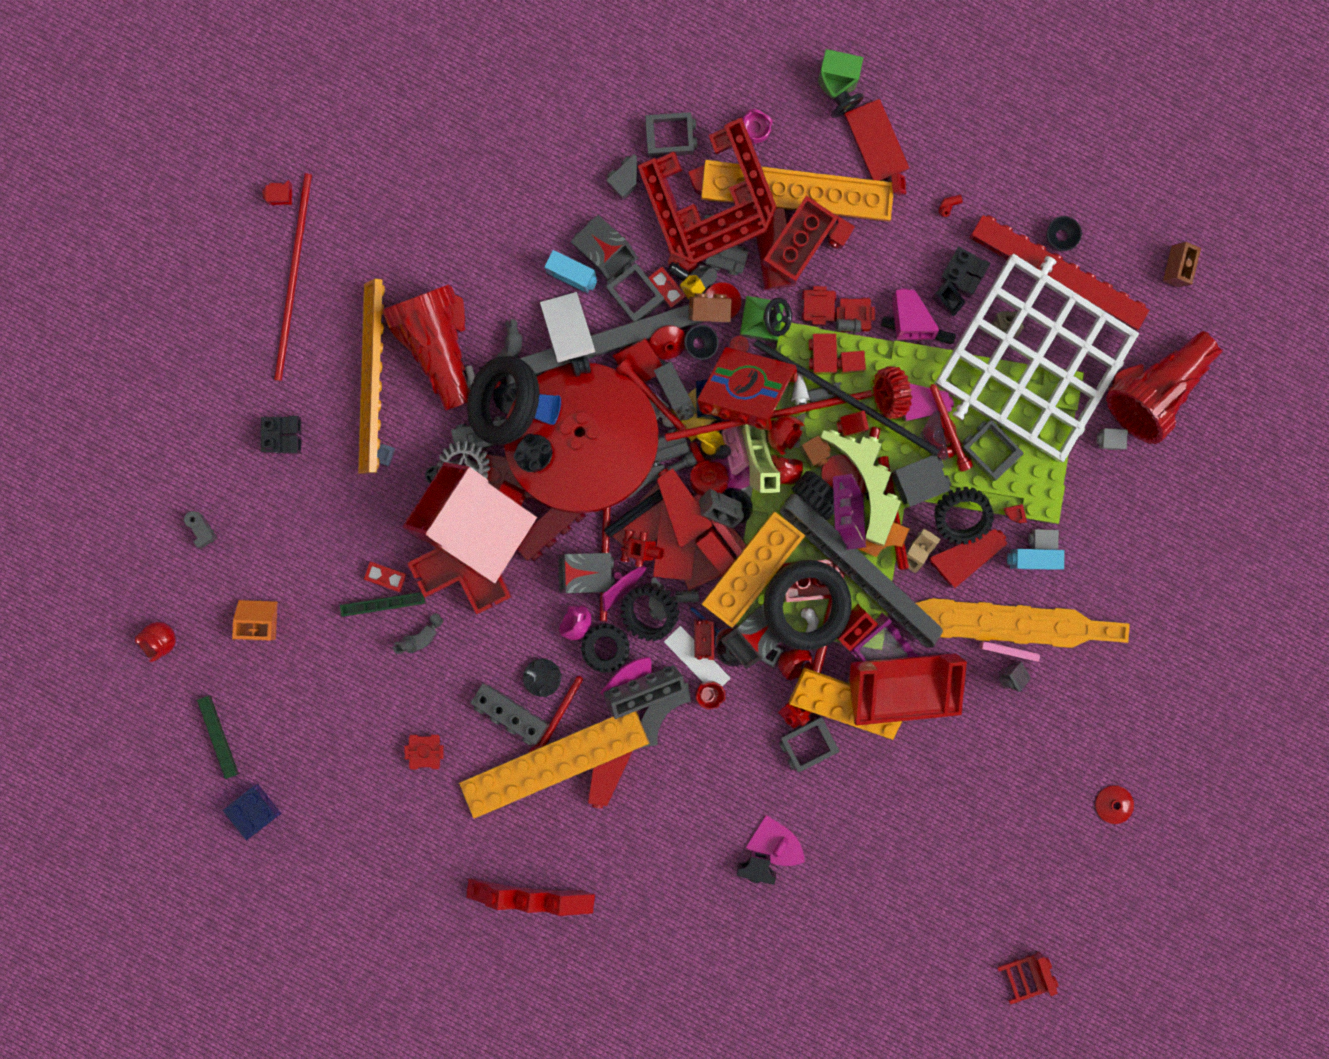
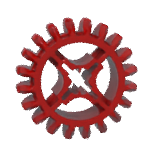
M888 366L878 370L874 376V386L872 387L874 403L877 404L876 408L880 410V414L889 419L903 417L910 411L909 406L912 405L911 399L913 398L911 395L912 389H910L911 382H908V376L905 375L904 370H901L900 367Z

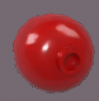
M789 415L781 416L776 420L773 419L771 421L772 429L767 434L770 446L781 455L786 454L785 450L787 448L791 450L795 446L803 432L800 428L801 426L804 427V423Z

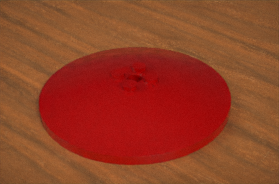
M589 363L591 373H582L579 377H575L571 364H566L537 377L539 394L559 395L561 397V408L556 423L550 425L533 419L528 430L519 439L512 443L504 444L507 462L517 482L530 496L550 508L570 513H590L610 508L632 495L645 481L653 467L658 451L659 431L651 402L642 389L629 377L621 375L617 370L608 366ZM515 401L513 402V404H512V406H511V408H510V410H509V413H508L507 418L510 416V414H511V412H512V410H513V408H514ZM579 428L585 430V434L582 437H577L574 434ZM527 434L541 435L552 446L553 454L551 461L541 471L526 472L518 466L514 459L517 445Z

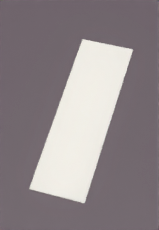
M681 626L664 641L702 682L710 680L723 686L730 679L714 660H697L694 657V639Z

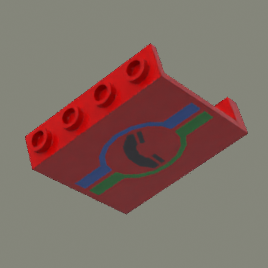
M725 347L697 399L700 412L706 415H715L724 420H733L742 425H751L760 430L771 431L770 418L789 381L795 383L798 378L796 365Z

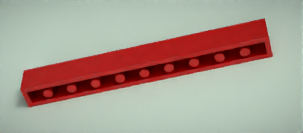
M990 215L981 216L969 239L1008 260L1010 255L1015 254L1039 270L1041 269V264L1045 262V257H1052L1056 260V264L1052 266L1053 269L1051 272H1048V276L1133 330H1139L1150 311L1143 302L1130 299L1127 293L1114 290L1113 286L1105 281H1098L1094 274L1090 272L1084 273L1079 270L1080 267L1078 265L1063 261V257L1059 254L1049 253L1043 245L1038 243L1035 245L1029 241L1030 239L1023 234L1018 235L1008 225L1002 226L997 223L994 217Z

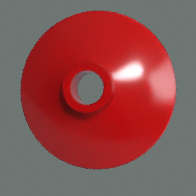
M720 282L713 284L705 292L707 298H714V294L726 295V299H731L730 319L739 312L742 302L741 295L733 285Z
M666 325L660 327L652 334L649 344L656 355H658V358L662 360L672 359L684 350L685 333L677 326Z
M1113 785L1099 792L1095 801V808L1099 817L1105 822L1120 824L1128 820L1132 815L1134 801L1131 794L1125 788ZM1116 802L1119 803L1118 809H1114L1113 807L1114 803Z

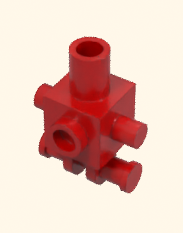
M625 530V538L622 539L624 547H621L620 550L622 551L620 561L630 562L629 558L636 559L635 566L643 567V561L653 560V558L661 560L664 557V549L656 547V541L647 539L648 532L640 531L639 538H632L634 531Z

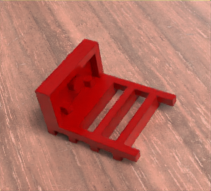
M1040 951L997 967L998 972L1006 970L1015 998L1008 1000L1010 1005L1045 992L1050 996L1058 994L1056 989L1059 987L1056 977L1052 976L1050 969H1052L1051 962ZM1025 962L1029 966L1037 989L1033 992L1029 990L1021 964ZM1014 966L1017 967L1026 993L1022 996H1019L1010 968Z

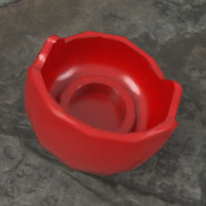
M708 680L698 686L695 698L700 707L709 710L718 708L725 701L726 694L721 684Z

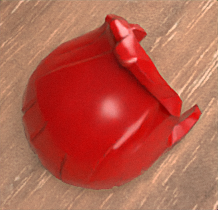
M153 622L146 625L135 636V643L140 646L147 657L151 658L149 662H153L173 650L176 644V636L172 628L166 623Z

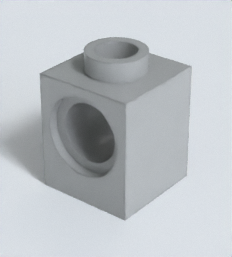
M1101 429L1100 433L1097 434L1099 449L1121 451L1127 449L1128 430Z
M1032 530L1028 537L1031 549L1057 550L1059 530Z

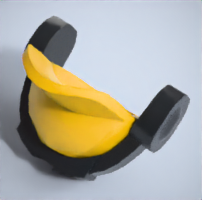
M715 420V421H713L711 424L718 423V422H723V421H722V420ZM723 430L695 435L701 441L702 456L709 461L725 459L731 454L730 446L724 445L721 434Z

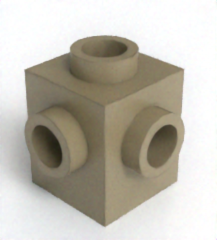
M1002 311L997 313L991 325L1006 333L1018 311ZM1022 323L1013 338L1019 337L1024 328Z

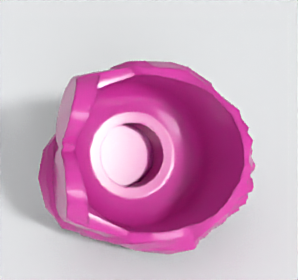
M749 110L742 118L752 144L755 145L768 138L773 120L760 110Z
M569 605L568 611L560 624L559 633L570 640H581L591 627V613L583 605Z

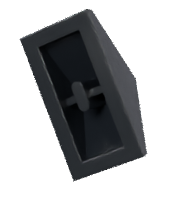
M948 279L931 297L932 300L953 317L966 303Z

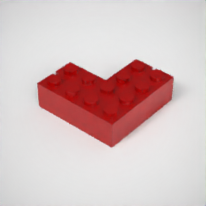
M437 548L407 563L414 578H422L417 584L424 598L460 581L476 615L494 607L493 603L498 605L513 597L502 574L495 584L483 580Z

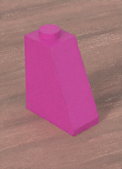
M906 288L896 290L892 303L897 340H934L939 331L938 326L916 291Z
M910 384L913 397L911 399L912 405L909 406L910 411L903 416V421L907 422L940 415L930 388ZM939 390L949 413L952 411V407H954L953 398L948 395V392Z

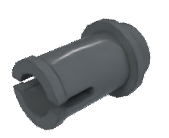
M838 318L836 321V331H852L855 334L861 330V321L857 320V318L853 320Z
M699 590L675 592L676 603L693 602L695 604L699 602Z

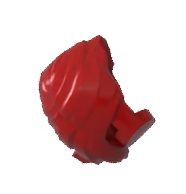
M777 455L771 456L774 466L780 472V484L792 485L801 478L803 473V462L801 460L784 457L778 458Z
M791 649L783 652L777 661L779 671L783 677L790 681L800 677L803 671L801 669L802 663L805 661L809 662L805 663L804 668L812 670L813 666L810 650Z

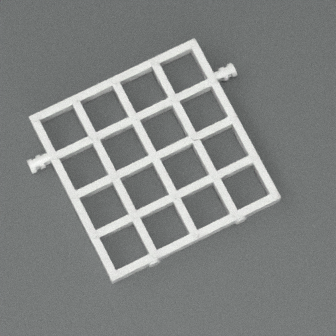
M1015 254L1009 256L934 384L962 401L956 407L957 411H954L952 414L955 418L963 421L964 414H967L969 411L968 407L970 406L1058 462H1064L1078 437L1083 434L1086 423L1116 372L1123 366V360L1139 333L1048 276V272H1051L1052 266L1056 264V260L1052 257L1046 256L1045 262L1041 264V269L1039 270ZM1013 266L1036 279L1024 302L1001 288ZM1044 285L1066 298L1054 321L1031 307ZM995 297L1018 310L1006 333L983 319ZM1074 304L1096 317L1084 340L1062 327ZM1025 316L1048 329L1036 352L1013 338ZM1104 323L1126 336L1114 359L1092 346ZM977 327L1000 341L987 364L964 350ZM1056 335L1079 348L1066 371L1043 357ZM1008 346L1030 360L1017 383L995 369ZM1086 353L1108 367L1096 389L1073 376ZM959 358L982 372L969 395L946 381ZM1038 365L1060 378L1048 401L1025 388ZM989 377L1012 390L999 414L976 400ZM1068 384L1090 397L1078 420L1055 407ZM1020 396L1042 409L1030 432L1007 419ZM1050 415L1072 428L1060 451L1037 438Z

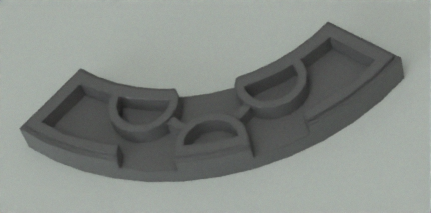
M684 683L686 692L650 705L647 708L641 724L650 744L643 747L658 745V731L665 716L675 707L691 702L688 683Z

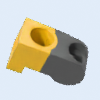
M704 265L698 266L680 284L687 299L695 297V293H702L709 285L713 284L716 281L717 272L715 269Z

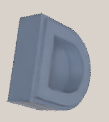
M381 444L379 450H377L379 462L390 466L396 448Z

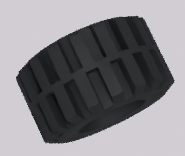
M807 470L794 484L792 491L806 501L825 520H829L834 514L833 488L817 474Z
M597 625L590 629L582 640V657L586 664L595 671L609 673L617 670L628 658L630 651L628 638L615 625ZM601 637H610L616 642L617 652L610 659L604 660L595 654V642Z

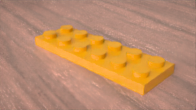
M773 511L701 604L733 628L805 535Z
M807 668L803 669L788 701L790 705L892 740L902 721L856 726L854 724L850 683Z

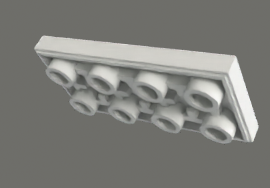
M577 292L540 302L557 362L595 352Z

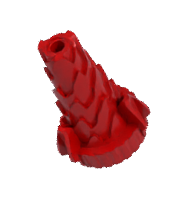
M448 284L383 309L382 311L390 331L412 352L414 359L419 362L425 375L430 380L434 393L439 395L444 410L446 411L467 403L470 388L463 373L465 367L461 360V349L457 341V331L462 332L465 330L464 301L461 297L454 294L452 286Z
M1201 331L1179 351L1175 350L1145 371L1143 364L1140 363L1120 371L1114 376L1112 387L1109 389L1106 397L1110 412L1116 421L1135 438L1148 444L1160 443L1176 427L1175 415L1180 406L1188 399V394L1199 383L1200 378L1210 369L1209 365L1223 352V349L1218 347L1217 342L1208 332Z

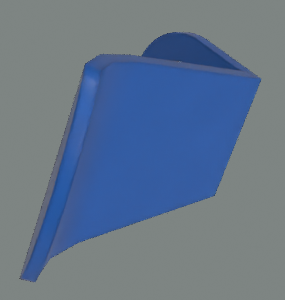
M539 394V404L534 419L554 425L560 413L561 397L559 395Z

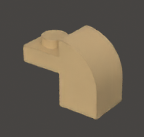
M926 529L918 533L906 550L908 569L916 573L925 563L929 553L937 546L940 538Z

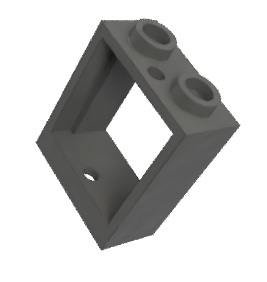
M691 112L645 115L648 158L663 157L671 152H675L677 156L694 155V149H697V137H693L692 130H696V120L692 118ZM687 120L688 146L655 148L654 122Z
M637 263L633 266L631 264L627 265L622 270L623 274L619 277L614 276L607 282V291L632 322L642 320L665 302V298ZM634 272L639 275L655 295L653 299L635 313L630 310L614 290L615 287Z
M672 362L654 370L678 419L681 421L692 418L697 411Z
M992 420L987 423L983 421L976 428L978 432L974 436L970 434L962 441L964 444L962 449L992 481H996L1024 452ZM988 429L1011 451L993 471L969 448Z
M821 716L807 722L803 727L799 726L780 736L781 742H779L783 753L788 752L790 756L788 762L792 770L796 769L798 773L840 752ZM817 726L829 750L800 765L787 740Z

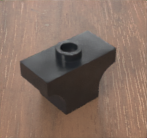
M752 850L749 859L743 863L738 862L737 876L747 878L753 883L763 882L774 885L776 871L769 867V854Z

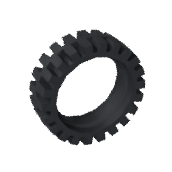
M958 487L956 492H953V490L948 491L949 495L944 494L942 500H938V506H935L934 517L940 534H942L943 538H948L949 542L953 543L955 541L959 545L961 541L966 545L968 540H971L972 543L976 542L975 538L981 540L983 538L982 534L987 535L988 529L992 528V522H994L993 509L987 496L983 495L980 490L977 491L976 488L972 487L971 490L968 487H964L963 490ZM970 501L981 506L982 517L973 527L957 530L949 527L945 521L947 511L960 502Z
M650 582L642 583L634 587L623 599V604L620 608L622 610L620 613L621 618H624L622 622L624 625H628L626 627L628 631H633L632 635L634 637L638 634V639L640 640L645 638V641H657L667 636L675 627L679 619L678 602L674 603L676 598L674 596L670 597L671 592L669 590L664 591V586L658 587L657 583L651 585ZM648 595L656 598L663 605L667 619L662 627L650 628L643 625L637 619L633 610V604L637 597Z

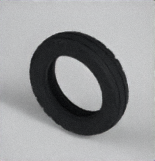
M514 356L496 357L487 362L476 374L468 394L467 415L471 428L479 438L490 444L504 445L519 439L532 424L539 404V384L534 371L525 361ZM511 374L515 380L517 390L515 405L507 420L501 425L495 426L489 411L491 395L498 382L506 375Z
M801 560L785 566L772 578L764 596V615L771 632L785 645L799 650H815L832 643L845 629L851 614V594L847 583L838 571L820 561ZM804 578H816L823 582L832 597V609L829 618L820 628L811 632H799L793 629L786 621L783 613V601L788 589L795 582Z

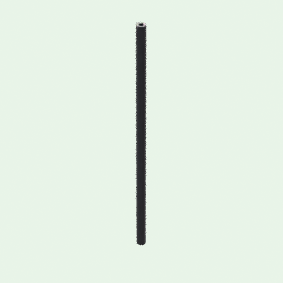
M758 339L755 341L753 346L778 361L796 365L797 373L858 410H865L868 416L934 456H937L940 449Z

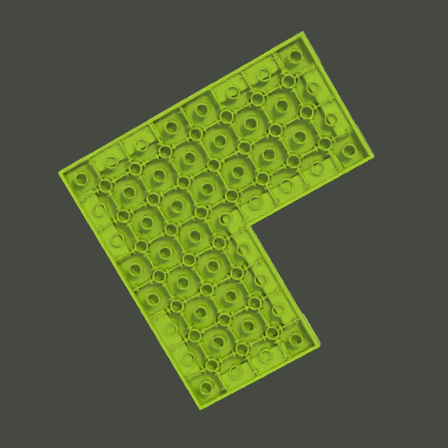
M781 322L780 330L784 327V322ZM791 323L789 330L783 336H779L776 345V351L809 370V358H812V350H808V339H812L813 334L836 333L837 358H839L841 352L864 351L866 364L864 372L841 374V370L837 369L836 374H821L817 376L831 384L841 382L840 388L847 394L871 390L872 398L859 401L880 413V410L876 408L877 404L874 403L875 399L872 389L874 386V376L878 370L888 366L900 367L901 370H904L905 375L908 376V382L930 388V385L935 383L954 351L819 329V327ZM973 355L986 364L990 360L988 357ZM959 358L946 381L969 395L982 372ZM999 360L995 369L1017 383L1028 364ZM1037 366L1025 388L1048 401L1060 378L1041 366ZM1076 371L1073 376L1082 381L1084 373ZM803 376L807 390L820 387ZM989 377L976 400L999 414L1012 390ZM789 381L775 410L798 406L791 402L794 382ZM1068 384L1055 407L1075 419L1081 392ZM952 396L954 407H952V411L948 414L955 424L957 437L962 443L970 434L974 436L978 432L976 428L983 421L987 423L991 419L970 406L968 407L969 411L967 414H964L963 421L955 418L952 414L954 411H957L956 407L962 401ZM1020 396L1007 419L1030 432L1042 409ZM848 403L789 415L804 423V427L801 426L800 428L803 431L802 435L791 450L787 448L785 450L786 454L781 455L770 446L767 439L769 430H765L770 456L777 455L778 458L784 457L801 460L803 462L801 477L807 470L821 477L823 465L817 469L815 466L810 468L799 447L818 435L821 438L824 430L828 432L830 429L837 432L836 422H839V417L860 412V410ZM867 414L869 430L865 433L849 436L857 439V443L860 444L863 437L868 438L870 435L871 427L880 428L878 443H881V448L874 466L877 467L879 457L888 456L891 472L933 455ZM1050 415L1037 438L1060 451L1072 428ZM935 416L907 422L903 421V417L891 418L890 420L928 442L924 435V428L926 423ZM994 422L1024 452L996 481H992L973 461L972 468L959 472L956 466L958 459L956 454L952 458L942 459L944 464L942 470L944 475H948L952 485L949 487L953 492H956L958 487L961 490L964 487H968L969 490H971V487L976 488L977 491L980 490L983 495L987 496L992 506L993 514L1006 516L1003 508L1023 504L1026 519L1059 524L1068 456L1064 462H1058ZM938 428L937 433L942 435L943 429ZM989 429L969 447L992 471L1011 453ZM829 445V447H830V449H831V451L829 452V454H830L831 456H829V457L827 458V460H828L830 457L835 456V455H838V454H839V455H844V454H843L842 452H840L838 449H836L835 447ZM893 480L895 495L898 496V500L901 501L898 512L900 517V523L902 525L905 507L903 505V502L900 498V495ZM780 484V492L760 493L752 488L751 501L753 509L750 518L746 522L743 539L746 545H748L773 511L784 518L780 513V508L788 497L794 494L792 491L794 484ZM947 491L923 502L937 504L939 499L942 500L944 494L948 496L949 493ZM864 496L865 532L870 523L871 513L870 500H866L867 496ZM970 501L960 502L952 506L982 512L981 506ZM833 514L826 521L835 528V515ZM804 537L784 563L801 560H826L829 558ZM894 545L887 546L881 550L877 557L857 548L891 581L893 580L896 562ZM845 574L844 580L851 594V610L859 604L874 620L881 613H884L886 616L888 615V612ZM769 583L736 625H739L764 603V596ZM829 599L783 602L785 619L796 631L806 632L808 623L805 618L801 617V611L804 608H811L819 619L818 629L823 625ZM883 628L863 647L882 650L885 629Z

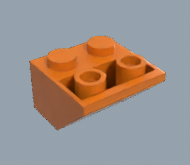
M238 600L233 618L232 639L276 640L278 601Z

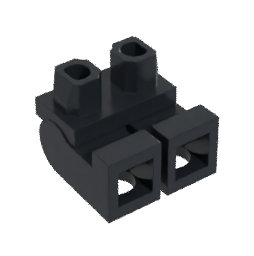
M958 246L943 272L941 280L943 282L947 279L950 280L957 291L971 298L991 263L979 259L974 254Z
M261 417V452L301 454V437L297 436L301 435V417Z

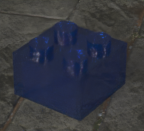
M259 784L251 787L223 809V812L246 841L282 814Z

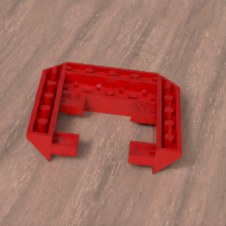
M742 117L724 125L725 128L708 135L716 154L733 147L745 181L729 187L735 206L704 220H701L695 204L681 210L678 209L667 177L682 171L675 152H671L659 159L653 158L638 165L671 254L693 263H698L767 231L777 205Z

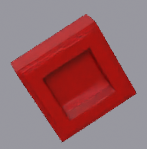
M900 173L891 174L893 193L899 196L906 195L905 176Z

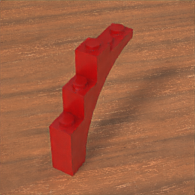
M470 878L468 879L466 898L484 903L486 907L495 910L517 909L526 913L548 912L557 916L593 914L595 894L583 890L557 891L514 887Z

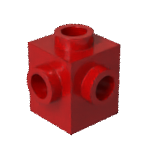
M788 702L778 713L788 725L795 729L799 724L803 727L810 720L808 716L812 712L790 705Z

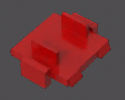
M813 286L812 290L802 291V299H804L802 320L812 321V326H825L826 321H836L835 291H827V286Z
M862 297V299L841 298L840 307L836 308V321L838 318L847 320L857 318V320L861 321L862 332L870 331L871 321H875V307H871V299L869 297Z
M439 734L431 736L410 735L409 745L404 746L405 759H409L410 770L421 767L439 769L440 759H444V745H440Z

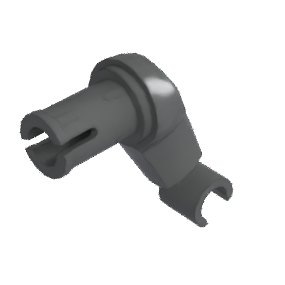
M510 319L511 325L509 320L505 322L507 336L505 337L504 348L495 357H518L522 347V336L518 333L516 320Z
M433 614L429 618L432 623L431 626L426 625L419 634L407 635L402 641L395 642L393 644L396 645L393 646L394 652L396 654L404 652L413 653L429 646L437 633L435 629L442 625L443 619L439 614Z

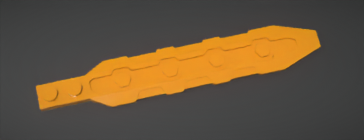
M936 598L916 603L943 629V633L940 636L943 638L963 637L975 638L980 641H1013L1018 644L1038 643L1073 648L1088 640L1125 643L1129 641V623L1092 621L1074 609H1042L1024 605L1004 606L986 602L966 603Z

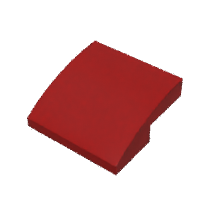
M646 337L613 354L618 365L628 359L632 363L633 371L643 382L656 377L654 370L663 366Z

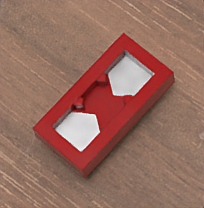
M663 267L648 277L665 298V302L671 309L686 298V295Z
M370 561L364 580L401 592L407 574Z

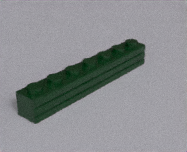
M422 592L343 604L340 605L341 617L426 604V598H424Z
M211 695L198 699L197 702L224 778L228 779L238 775L239 772Z

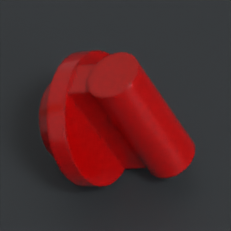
M736 336L731 340L730 348L747 352L749 342L743 336Z

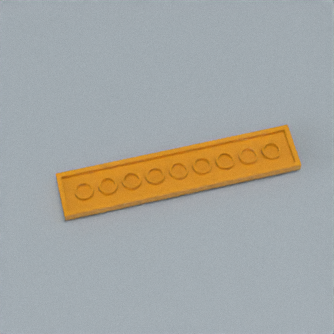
M705 160L701 200L734 203L729 187L745 181L740 165ZM762 167L777 209L784 208L785 210L796 211L807 195L836 216L891 221L893 203L892 182Z
M373 279L364 284L358 474L377 473L380 463L379 458H377V450L380 448L378 431L381 427L378 411L381 410L379 392L382 389V382L379 381V377L382 372L380 354L383 351L381 335L384 330L383 323H381V315H383L382 310L384 309L382 296L385 293L382 279Z
M635 711L617 719L611 717L459 784L475 819L650 743Z

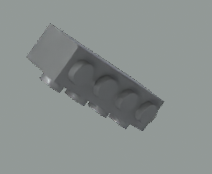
M672 665L657 672L649 673L639 679L631 680L618 687H613L603 693L608 710L617 719L686 692L682 674Z
M486 683L481 685L471 701V704L474 705V710L480 714L485 712L490 715L489 719L498 725L500 723L507 726L506 730L513 735L518 733L523 737L521 740L529 745H532V743L538 744L550 725Z

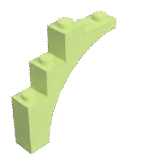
M747 424L740 426L750 464L748 465L750 466L749 486L760 493L780 492V472L772 462L765 429L760 430Z
M829 429L828 432L824 430L821 440L823 442L826 441L827 444L846 455L862 476L869 494L871 508L866 540L884 547L901 501L898 500L899 497L890 493L887 496L884 495L891 472L888 471L889 468L878 464L877 467L874 466L881 443H878L879 440L877 438L868 436V438L863 437L859 444L855 438L849 436L843 438L839 436L840 433Z

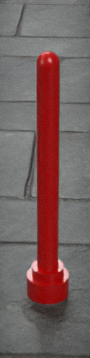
M628 359L624 360L616 370L621 375L628 376L637 384L651 402L679 431L686 430V426L633 371L632 363Z
M936 384L930 385V391L957 455L956 466L958 471L969 470L973 467L971 458L964 454Z
M581 676L575 678L538 744L531 747L528 753L546 746L583 681Z

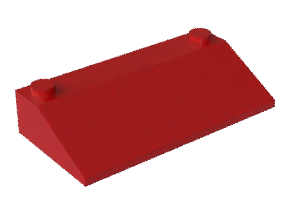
M957 653L851 662L849 682L854 724L859 726L962 715L967 661Z

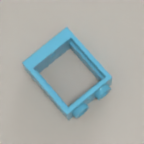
M552 251L545 265L547 274L587 294L589 290L593 291L597 283L595 270L557 251Z
M1012 549L1007 555V564L1010 565V569L1061 570L1064 569V550Z

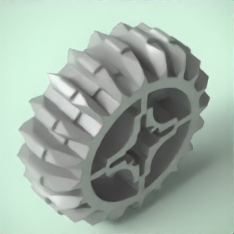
M458 440L456 441V447L450 443L449 449L444 448V454L439 455L440 461H438L437 466L440 468L444 462L461 465L463 459H465L464 464L478 471L483 477H488L487 471L490 470V466L487 465L489 464V459L485 458L487 453H480L481 446L475 449L474 442L469 446L467 445V440L464 441L463 445ZM462 453L461 458L449 461L452 456ZM468 454L473 456L477 460L478 464H476L475 461H471L468 457Z

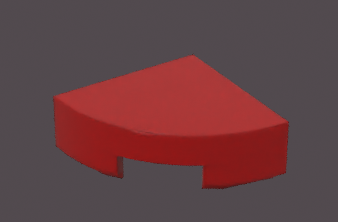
M696 441L690 443V449L697 463L706 461Z
M1023 504L1003 508L1005 515L1011 521L1027 523Z

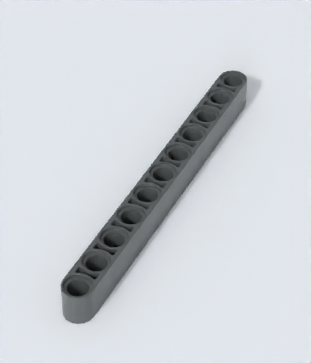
M689 305L592 335L591 339L595 352L587 354L586 357L590 359L622 349L628 345L631 346L645 337L647 340H650V337L657 329L666 325H674L684 329L704 321L688 320ZM554 348L520 358L532 368L536 376L550 369L571 364L570 359L557 362ZM511 374L505 376L507 384L515 383Z
M791 494L780 508L782 516L802 532L809 541L922 645L933 648L942 635L943 629L857 549L847 550L838 531L806 501L796 494Z

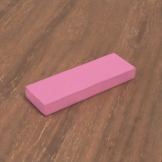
M740 426L722 431L724 445H728L731 448L728 461L731 473L737 475L750 465Z
M985 641L980 642L979 646L980 649L1039 662L1040 655L1037 653Z

